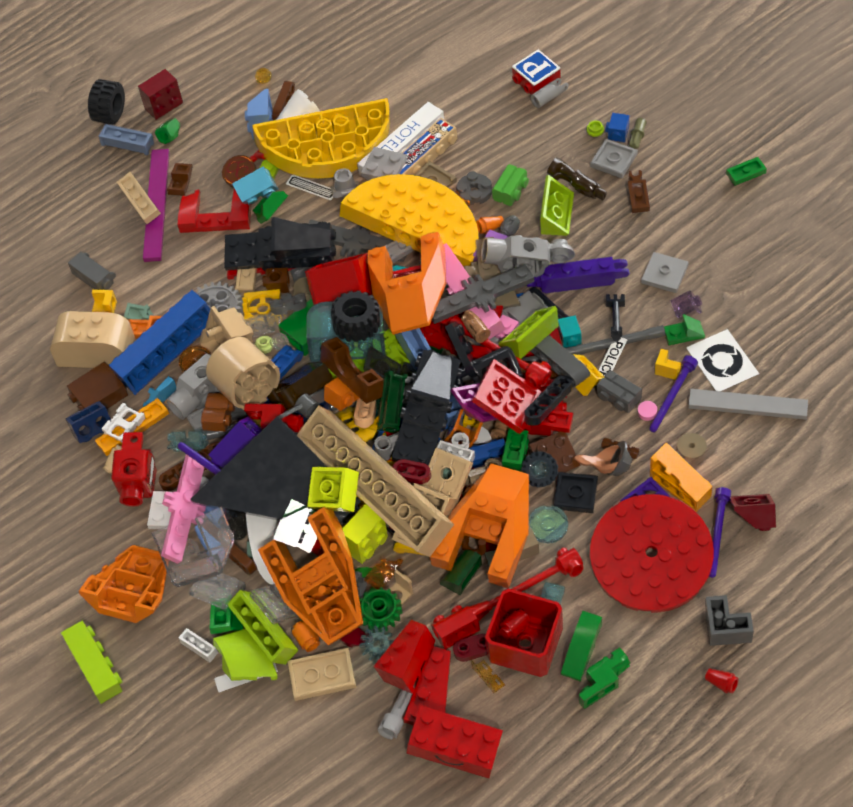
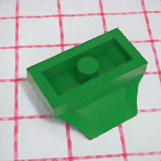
M284 191L273 192L268 198H263L252 210L257 216V221L262 224L269 220L288 195Z
M232 599L211 601V634L243 630V624L227 605Z

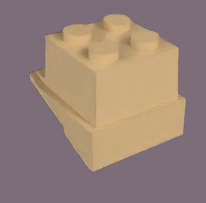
M215 306L210 309L206 328L202 330L199 345L205 354L212 355L222 343L235 337H245L254 344L252 340L254 334L250 325H246L243 315L238 313L235 307L218 312Z

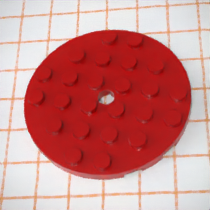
M658 494L634 496L613 506L598 522L590 544L592 570L603 591L624 607L635 611H651V613L670 611L692 600L707 582L714 558L711 534L699 514L687 504L675 498ZM648 548L655 549L657 555L649 557L646 555V551Z

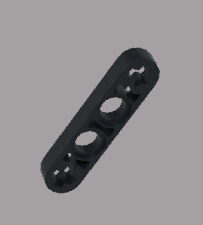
M558 376L524 411L525 423L531 426L539 425L572 391V379L569 376ZM545 404V405H548V406L542 407V406H539V405Z

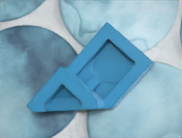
M168 376L156 390L149 388L148 393H150V397L144 402L143 407L157 398L164 402L176 391L174 379Z

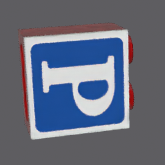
M539 49L512 66L513 81L531 95L557 78L561 79L560 67Z

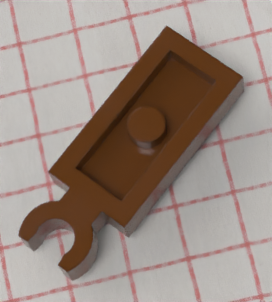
M639 170V175L637 176L632 175V171H629L628 191L632 213L650 211L646 179H642L641 170Z

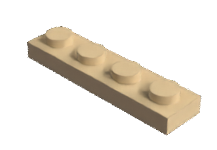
M131 172L117 181V184L146 224L161 214Z

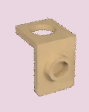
M395 570L396 583L390 588L391 594L396 591L401 592L403 596L400 600L401 604H403L413 594L412 581L405 574Z

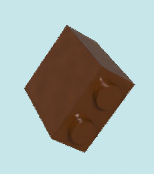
M105 362L67 385L69 390L67 395L73 404L75 402L78 404L77 408L79 411L98 401L107 410L128 396L124 384Z

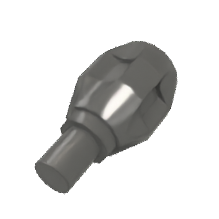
M514 215L505 218L501 223L499 233L505 236L514 235L519 229L520 220Z

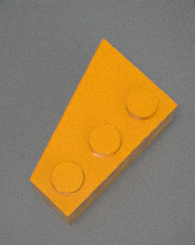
M665 443L651 457L650 477L695 512L712 497V485L709 481L704 479L668 443Z

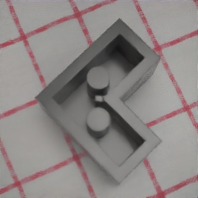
M727 595L706 597L705 615L710 646L752 643L754 630L751 612L729 614Z

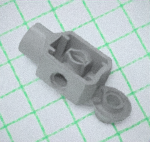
M521 235L509 236L506 239L485 237L481 248L482 263L498 265L501 273L508 272L525 264L534 277L543 275L550 261L564 263L575 257L573 248L568 245L565 239H555L549 243L548 240L538 237L527 238Z
M206 353L178 378L176 391L165 400L168 408L181 420H184L195 409L199 410L205 407L208 393H221L208 380L206 375L207 363L211 357L210 354Z

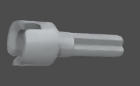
M401 690L391 712L384 715L378 727V733L381 736L390 740L394 737L397 739L404 724L402 716L413 694Z

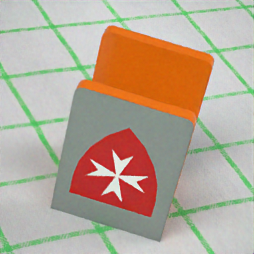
M460 409L450 421L443 441L452 444L451 439L455 432L465 433L469 437L470 448L477 440L483 423L478 421L472 430L459 425L463 409Z

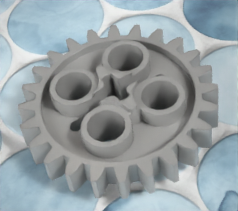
M219 281L217 285L211 282L209 287L207 284H204L203 289L197 287V294L208 304L210 309L215 306L217 311L221 312L235 307L238 313H244L242 296L238 290L234 289L233 285L229 287L228 283H225L222 286Z

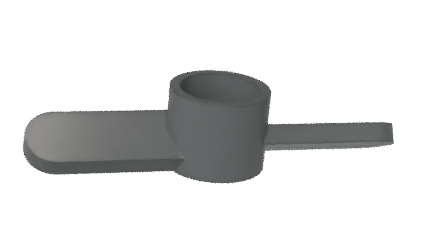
M324 388L311 395H302L297 400L294 408L278 417L283 419L298 411L305 418H310L318 405L324 402Z

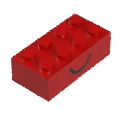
M420 705L406 754L489 779L503 730Z

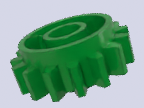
M382 587L377 590L373 588L369 593L365 592V597L359 599L363 626L368 625L370 631L375 627L377 632H380L381 628L388 631L389 625L395 627L394 621H400V614L403 613L401 600H398L397 594H391V589L386 591Z

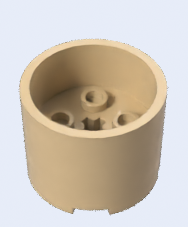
M235 337L222 343L213 352L206 367L208 380L234 406L243 410L245 404H264L267 401L266 397L273 388L278 387L280 381L279 368L245 337Z

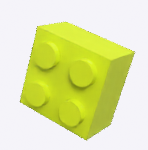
M312 467L307 507L316 510L325 507L338 512H354L359 472L345 467Z
M367 504L342 528L351 557L361 564L366 559H370L379 545H383L388 537L385 521Z

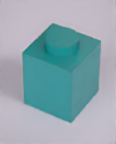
M576 315L558 319V330L563 347H573L582 344V333Z

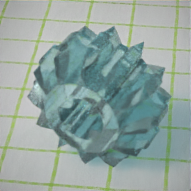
M374 626L373 632L367 629L365 631L366 635L360 637L365 643H360L359 648H366L362 655L364 656L369 653V661L374 656L376 661H378L394 641L388 640L392 633L385 635L386 628L384 627L379 632L378 627ZM380 641L381 645L375 648L373 643Z

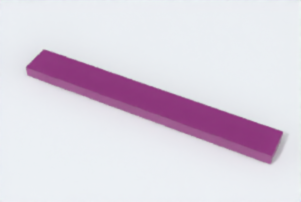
M169 149L151 151L148 196L161 214L145 225L144 262L162 261Z

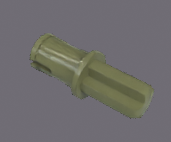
M643 118L636 119L634 129L631 131L629 142L631 148L638 149L641 139L645 135L644 129L647 121Z

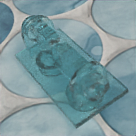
M185 431L171 432L167 436L168 441H171L167 449L181 452L178 449V444L183 442L193 450L200 451L206 448L209 441H206L207 434L203 433V431H189V438H186Z

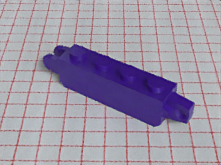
M613 257L551 264L545 268L543 275L534 277V282L528 284L527 287H541L543 293H554L608 286L614 284L615 279L625 278L630 273L629 269L625 268L628 265L626 259L613 260Z

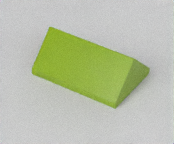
M547 175L545 180L540 217L541 234L567 236L570 230L574 192L550 175Z
M556 306L536 310L498 343L499 346L510 347L514 355L522 359L559 326Z

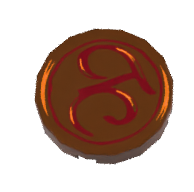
M245 155L234 156L224 164L222 177L230 187L234 188L232 183L256 171V165L251 158Z

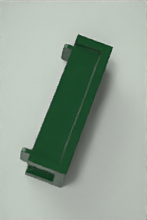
M393 371L384 373L377 430L394 434L400 431V414L407 374H393Z

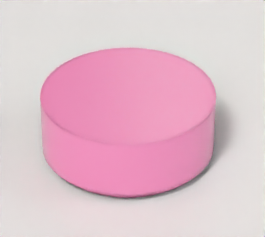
M651 401L640 403L638 406V416L642 420L651 421L656 417L657 406Z

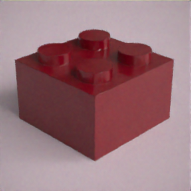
M166 69L138 85L144 109L155 120L183 103L177 79Z

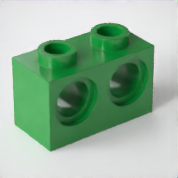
M509 428L502 467L522 472V463L526 459L529 446L528 431L524 430L521 434H518Z

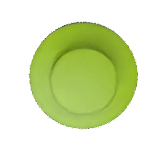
M591 121L587 126V133L592 137L601 136L604 133V126L600 121Z

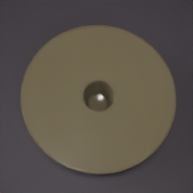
M687 433L679 438L677 449L684 457L698 458L705 453L707 443L701 435Z

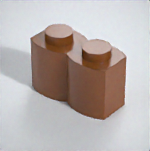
M208 393L201 417L203 430L226 432L228 426L231 425V413L235 411L236 406L222 393Z

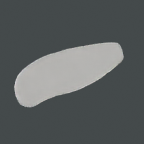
M246 514L248 537L254 562L263 579L269 584L276 586L258 549L273 540L274 533L278 527L277 520Z

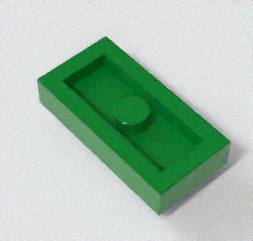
M759 157L726 169V175L734 186L767 172V168Z

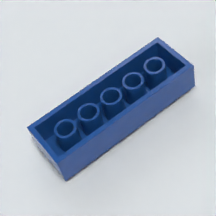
M191 290L177 304L171 307L166 314L156 320L147 331L143 332L134 343L130 344L123 353L116 357L109 366L124 386L136 395L201 335L202 330L206 328L210 313L208 304Z

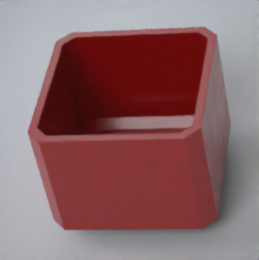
M368 253L322 263L305 271L315 311L320 314L331 312L332 303L335 302L337 297H341L343 293L348 294L349 291H361V293L367 292L369 296H373L368 267Z
M509 588L502 591L485 636L487 657L490 663L538 677L547 675L563 631V613L559 602ZM519 609L525 611L531 620L528 624L529 626L514 640L503 637L500 633V623L514 611ZM526 639L531 642V645L522 647L520 642Z

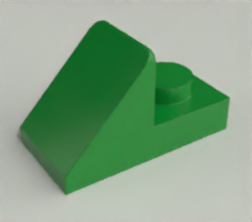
M685 314L682 315V323L664 326L668 346L705 338L701 322Z

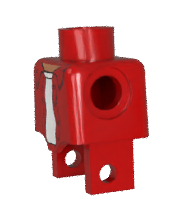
M123 432L121 450H115L113 454L111 479L120 495L119 502L126 506L134 507L141 505L143 498H151L153 496L157 469L151 450L142 449L143 432Z

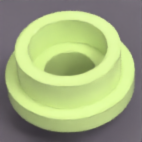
M261 336L255 341V346L266 354L272 350L274 343L271 337Z

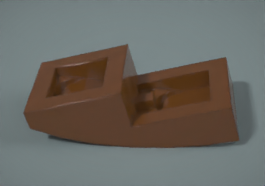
M175 163L171 172L172 179L167 188L168 195L185 196L192 174V164Z

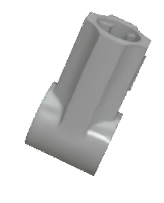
M399 432L388 437L379 436L374 442L375 452L385 461L392 457Z

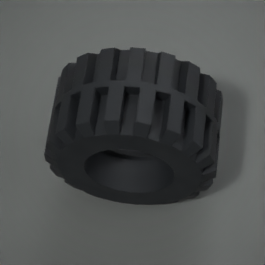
M98 79L92 85L88 97V113L92 121L112 125L119 121L125 103L124 88L120 82Z
M349 291L348 294H341V297H337L335 302L332 303L331 318L333 330L342 340L346 338L348 342H351V340H354V342H359L358 340L365 341L367 340L366 338L373 337V333L378 332L380 327L379 306L377 300L372 295L369 296V293Z

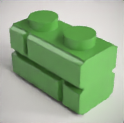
M511 164L507 165L492 189L493 200L500 203L503 202V204L508 206L513 205L515 200L518 201L522 188H526L529 182L527 171Z

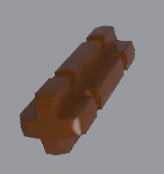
M604 438L601 448L606 449L620 442L615 440L612 442V439ZM627 445L631 458L637 459L639 448L633 446L630 448V445Z

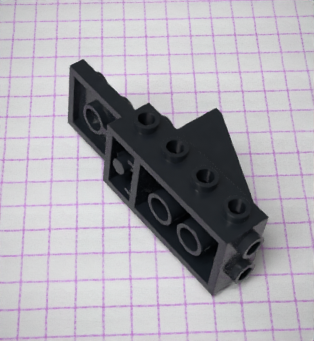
M271 217V226L260 228L258 232L225 235L224 268L226 271L262 268L263 271H266L269 268L313 267L334 261V256H336V246L334 245L336 230L332 228L330 222L322 221L317 224H301Z
M423 350L422 356H417L415 367H418L417 373H412L410 384H413L411 390H407L405 401L408 404L406 408L402 407L400 418L403 421L391 460L406 459L429 466L440 432L446 429L448 420L444 418L446 413L450 414L453 402H450V397L453 394L451 389L458 387L454 383L456 378L460 379L463 368L459 367L461 360L452 355L438 354L434 350Z

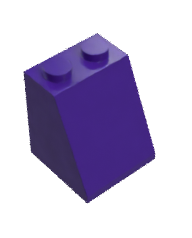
M249 416L240 420L210 452L209 456L212 458V463L217 467H225L262 429Z

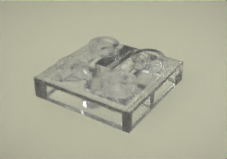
M211 568L190 588L189 595L225 610L228 607L227 604L238 591L245 590L246 583Z
M275 583L252 590L251 598L272 624L298 616L284 603Z

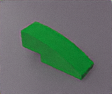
M582 611L563 664L561 675L581 682L595 648V641L602 627L601 616Z

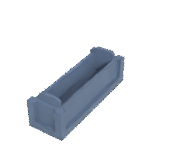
M105 124L98 136L101 146L117 147L144 153V155H148L150 147L154 145L153 136L150 133Z

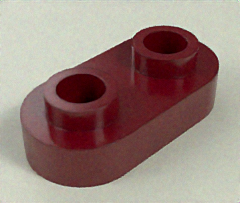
M401 459L393 465V468L408 482L425 484L432 477L430 467L424 463Z
M482 633L457 641L453 646L455 658L461 662H466L487 656L486 644H480L481 641H485L486 634ZM461 647L467 648L464 651L460 650Z

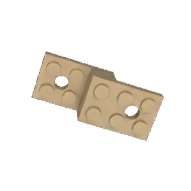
M435 448L429 464L432 473L431 479L425 484L414 483L413 487L448 518L459 501L473 462ZM446 468H450L452 471V476L449 479L443 477V471ZM396 532L394 533L392 540L412 548Z

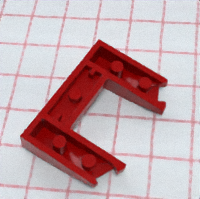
M235 188L231 212L199 214L200 189L195 190L193 194L182 196L177 222L180 233L250 229L251 204L242 203Z

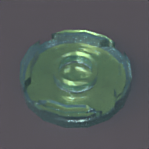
M541 506L530 515L529 525L539 542L555 543L566 535L568 519L564 511L556 506Z

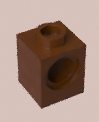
M288 268L266 269V276L262 277L263 287H266L267 290L280 289L281 293H290Z

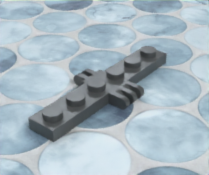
M310 219L308 224H317L319 221ZM331 225L336 230L334 245L343 247L340 256L345 257L346 253L347 257H351L353 254L354 256L359 255L362 252L368 253V250L383 247L393 242V240L370 235L369 229L363 228L360 225H357L356 228L353 227L352 230ZM404 256L403 258L399 259L398 261L404 262L406 256Z
M524 264L486 281H483L479 274L474 275L475 280L473 277H469V284L466 280H462L461 284L465 290L441 299L432 321L436 324L473 307L482 308L485 313L489 311V307L493 310L496 308L495 298L534 282V276Z

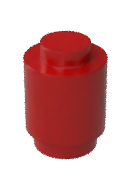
M521 609L514 611L500 623V633L506 639L514 640L529 626L528 624L531 622L530 617Z

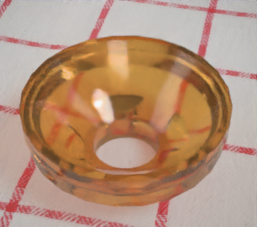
M202 346L187 348L179 357L181 371L184 373L206 353L211 355V352Z

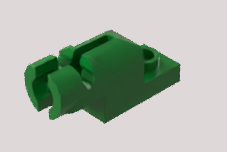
M620 647L610 653V658L605 656L587 669L586 678L591 686H586L579 694V704L583 709H586L619 687V678L617 676L630 667V661Z

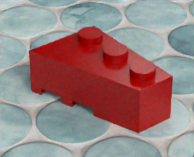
M410 620L373 667L384 682L413 694L415 690L413 687L417 678H420L422 674L421 667L424 662H427L436 640L426 625Z

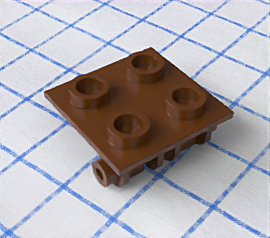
M558 432L529 444L532 450L530 454L546 452L552 455L557 461L558 473L567 472L581 466L579 462L574 460L576 454L565 432ZM537 462L542 475L545 476L547 473L546 464Z

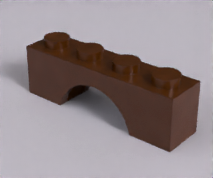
M335 337L321 343L320 361L325 363L327 368L362 401L368 404L382 397L384 379L373 369L365 372L360 371L350 356L349 347L343 341Z

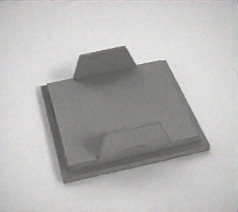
M528 290L518 298L521 306L503 309V315L519 321L520 325L536 310L547 308L548 306L544 304L539 296L535 293L532 294Z

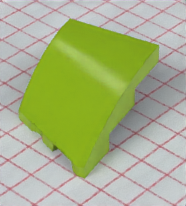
M246 629L213 638L214 647L222 655V670L231 681L257 680V677H271V680H277V673L273 663Z

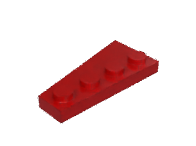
M433 646L428 660L422 668V674L417 681L403 719L404 723L414 725L420 705L446 713L451 651Z

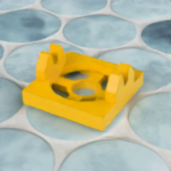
M280 289L244 293L242 306L247 326L282 322V315L270 314L266 316L271 311L269 304L266 303V298L273 300L281 299ZM260 299V303L256 306L249 307L253 300ZM260 306L268 307L265 312H259L258 308ZM257 312L260 317L253 316L251 313Z

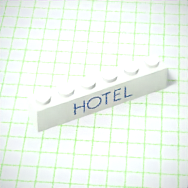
M427 102L377 147L402 153L438 119H444V112L430 102ZM370 153L357 163L360 176Z

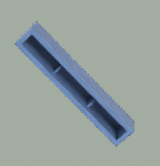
M420 328L395 334L416 373L418 367H415L417 356H422L423 350H431ZM452 395L450 402H453L450 414L446 413L444 418L448 420L447 425H449L450 421L461 409Z

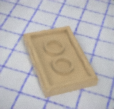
M349 648L288 661L295 701L357 688Z

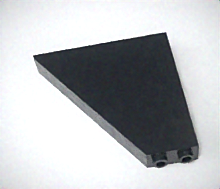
M277 416L190 500L196 505L280 521L291 499L306 506L308 505L312 467L327 466ZM357 496L354 512L334 511L341 526L346 523L344 519L349 514L353 516L360 509L358 505L361 501Z

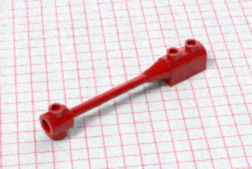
M458 314L436 324L431 321L428 326L445 336L448 333L445 326L457 321L458 325L462 324L466 333L465 336L474 339ZM488 339L480 343L492 351L502 348ZM515 356L520 368L525 370L524 380L536 388L538 386L544 387L552 375L551 366L547 362L542 361L538 363L534 361L528 364Z
M562 548L557 552L554 566L511 589L523 592L558 572L563 575L569 574L571 577H576L584 569L583 561L575 548L570 550ZM500 595L489 601L471 606L467 605L464 608L457 605L451 610V615L435 617L433 620L434 624L431 627L442 647L448 649L457 641L481 631L478 621L497 606Z

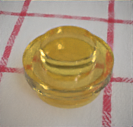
M260 68L255 74V79L258 83L265 84L272 79V74L267 68Z

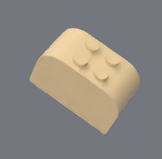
M67 311L58 316L50 351L57 367L95 368L103 362L109 366L130 344L135 342L136 338L130 322L119 314Z

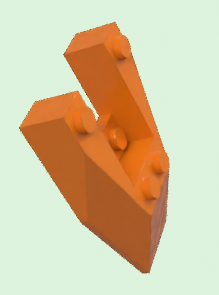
M439 232L421 236V272L412 273L407 276L393 278V262L386 246L368 250V267L373 297L377 300L379 311L391 333L394 335L429 326L447 284L445 246Z
M490 464L450 513L448 519L454 526L429 557L432 566L451 571L464 536L476 539L482 538L486 542L498 545L487 573L489 583L509 588L529 534V474Z
M323 507L307 517L325 553L298 570L285 543L273 539L258 549L284 603L327 645H331L363 625V618L353 560L342 526L334 511Z

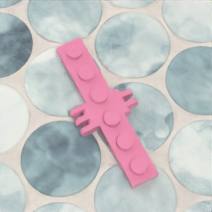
M187 454L185 455L177 492H165V499L162 502L164 506L168 507L171 516L161 556L177 564L182 562L191 523L200 526L203 523V512L206 510V506L193 504L190 500L199 491L204 466Z

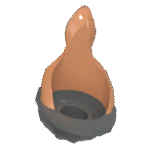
M625 441L607 447L596 456L577 455L574 457V460L581 465L595 467L599 472L610 476L622 475L629 470L632 463V458L627 450V442Z

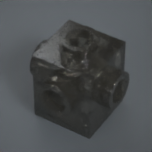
M225 510L216 522L229 540H242L248 533L245 514Z

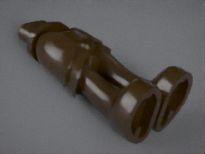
M558 157L551 162L547 174L555 180H566L575 190L586 197L599 198L602 201L606 198L607 191L601 189V185L582 174L580 170L574 171Z

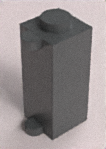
M80 251L68 262L72 274L94 290H107L114 283L113 279L116 277V274L109 272L89 258L87 253Z

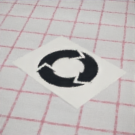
M728 329L686 347L692 357L697 359L699 367L716 391H722L759 374Z

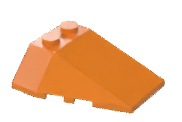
M132 545L115 557V561L112 564L103 566L102 571L97 575L92 574L88 577L80 588L79 594L99 614L137 623L153 614L161 603L169 560L161 556L162 552Z

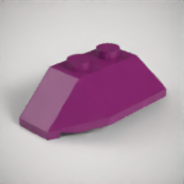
M480 383L451 389V393L466 416L482 423L498 420L471 402Z

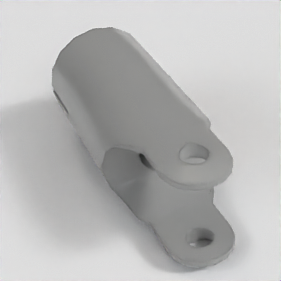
M557 78L533 93L530 99L535 107L540 108L566 91L569 84L564 83L559 86L561 79Z

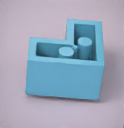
M261 167L232 183L242 203H248V205L256 202L259 196L268 198L273 192L279 190L270 171L265 167Z

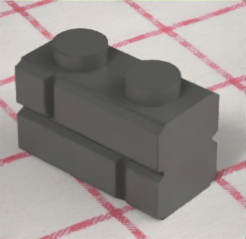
M611 370L597 384L599 398L603 401L608 400L619 411L624 410L630 413L642 398L641 388Z

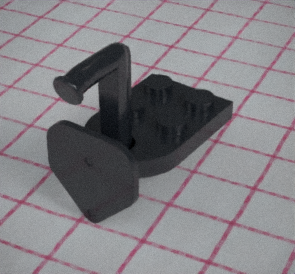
M456 321L445 326L463 364L460 379H455V384L458 387L465 386L462 378L468 375L474 381L470 385L481 383L484 376L481 369L488 367L493 359L501 361L507 358L512 371L519 376H523L520 365L510 347H502L475 360L472 352H474L473 347L469 341L466 342L463 336L466 333L462 324L458 325Z

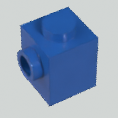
M612 113L610 122L606 123L605 132L608 133V140L626 141L630 115Z

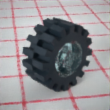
M534 452L523 461L521 471L529 474V484L531 486L545 487L555 481L558 475V465L552 455L546 452Z

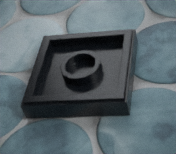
M559 472L554 509L594 513L598 476Z

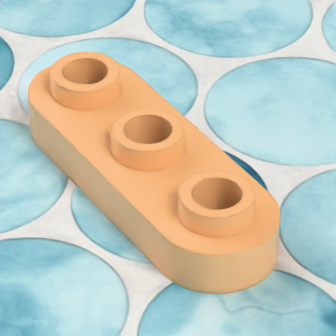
M360 398L357 400L354 412L355 425L360 428H367L373 424L378 399L368 404Z

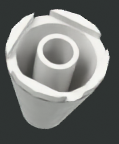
M298 89L294 92L276 120L319 112L320 110L313 101L310 102L307 99L308 96L303 91Z

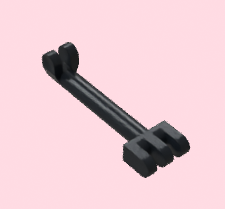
M606 294V307H612L611 337L614 341H619L622 337L619 307H625V294H621L620 299H617V294H613L614 299H610V294Z

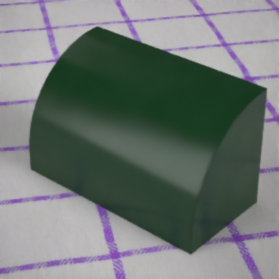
M463 550L454 562L452 570L448 571L441 580L440 585L461 595L482 566L481 555L471 550Z

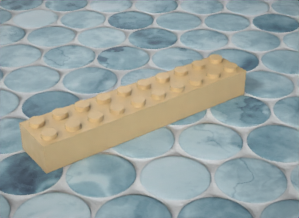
M318 405L297 436L327 467H345L359 472L356 495L416 552L430 557L454 524L332 411Z

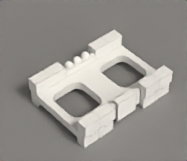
M122 403L116 410L117 413L113 416V419L111 421L108 420L102 427L105 435H109L121 442L123 434L116 436L111 433L116 426L124 428V432H133L136 426L139 427L145 419L144 413L136 412L127 407L125 403ZM128 412L137 415L132 422L123 419Z

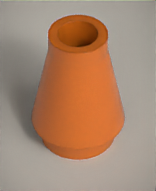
M501 215L480 217L476 221L478 232L486 235L489 230L493 231L501 227V223L504 221Z

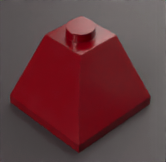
M770 494L731 496L730 503L734 511L755 529L769 531L771 528H776L775 503Z

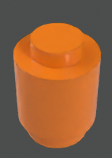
M299 621L293 626L292 635L303 650L311 652L320 645L319 636L304 621Z

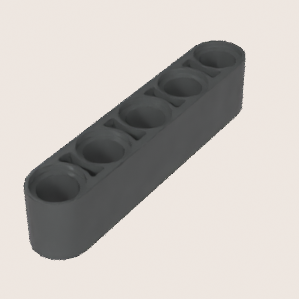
M550 335L530 351L541 361L547 362L557 375L569 376L572 379V387H576L590 377L588 368Z

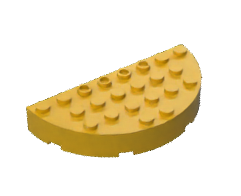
M388 98L253 124L252 128L256 146L271 164L292 175L319 179L334 177L335 172L342 168L353 172L358 169L357 163L388 137L390 129Z
M404 174L381 176L357 186L341 202L339 216L391 240L398 241V243L411 246L412 249L420 253L421 236L439 232L443 244L447 243L463 267L471 266V262H474L475 240L479 239L475 218L466 203L456 193L436 181Z

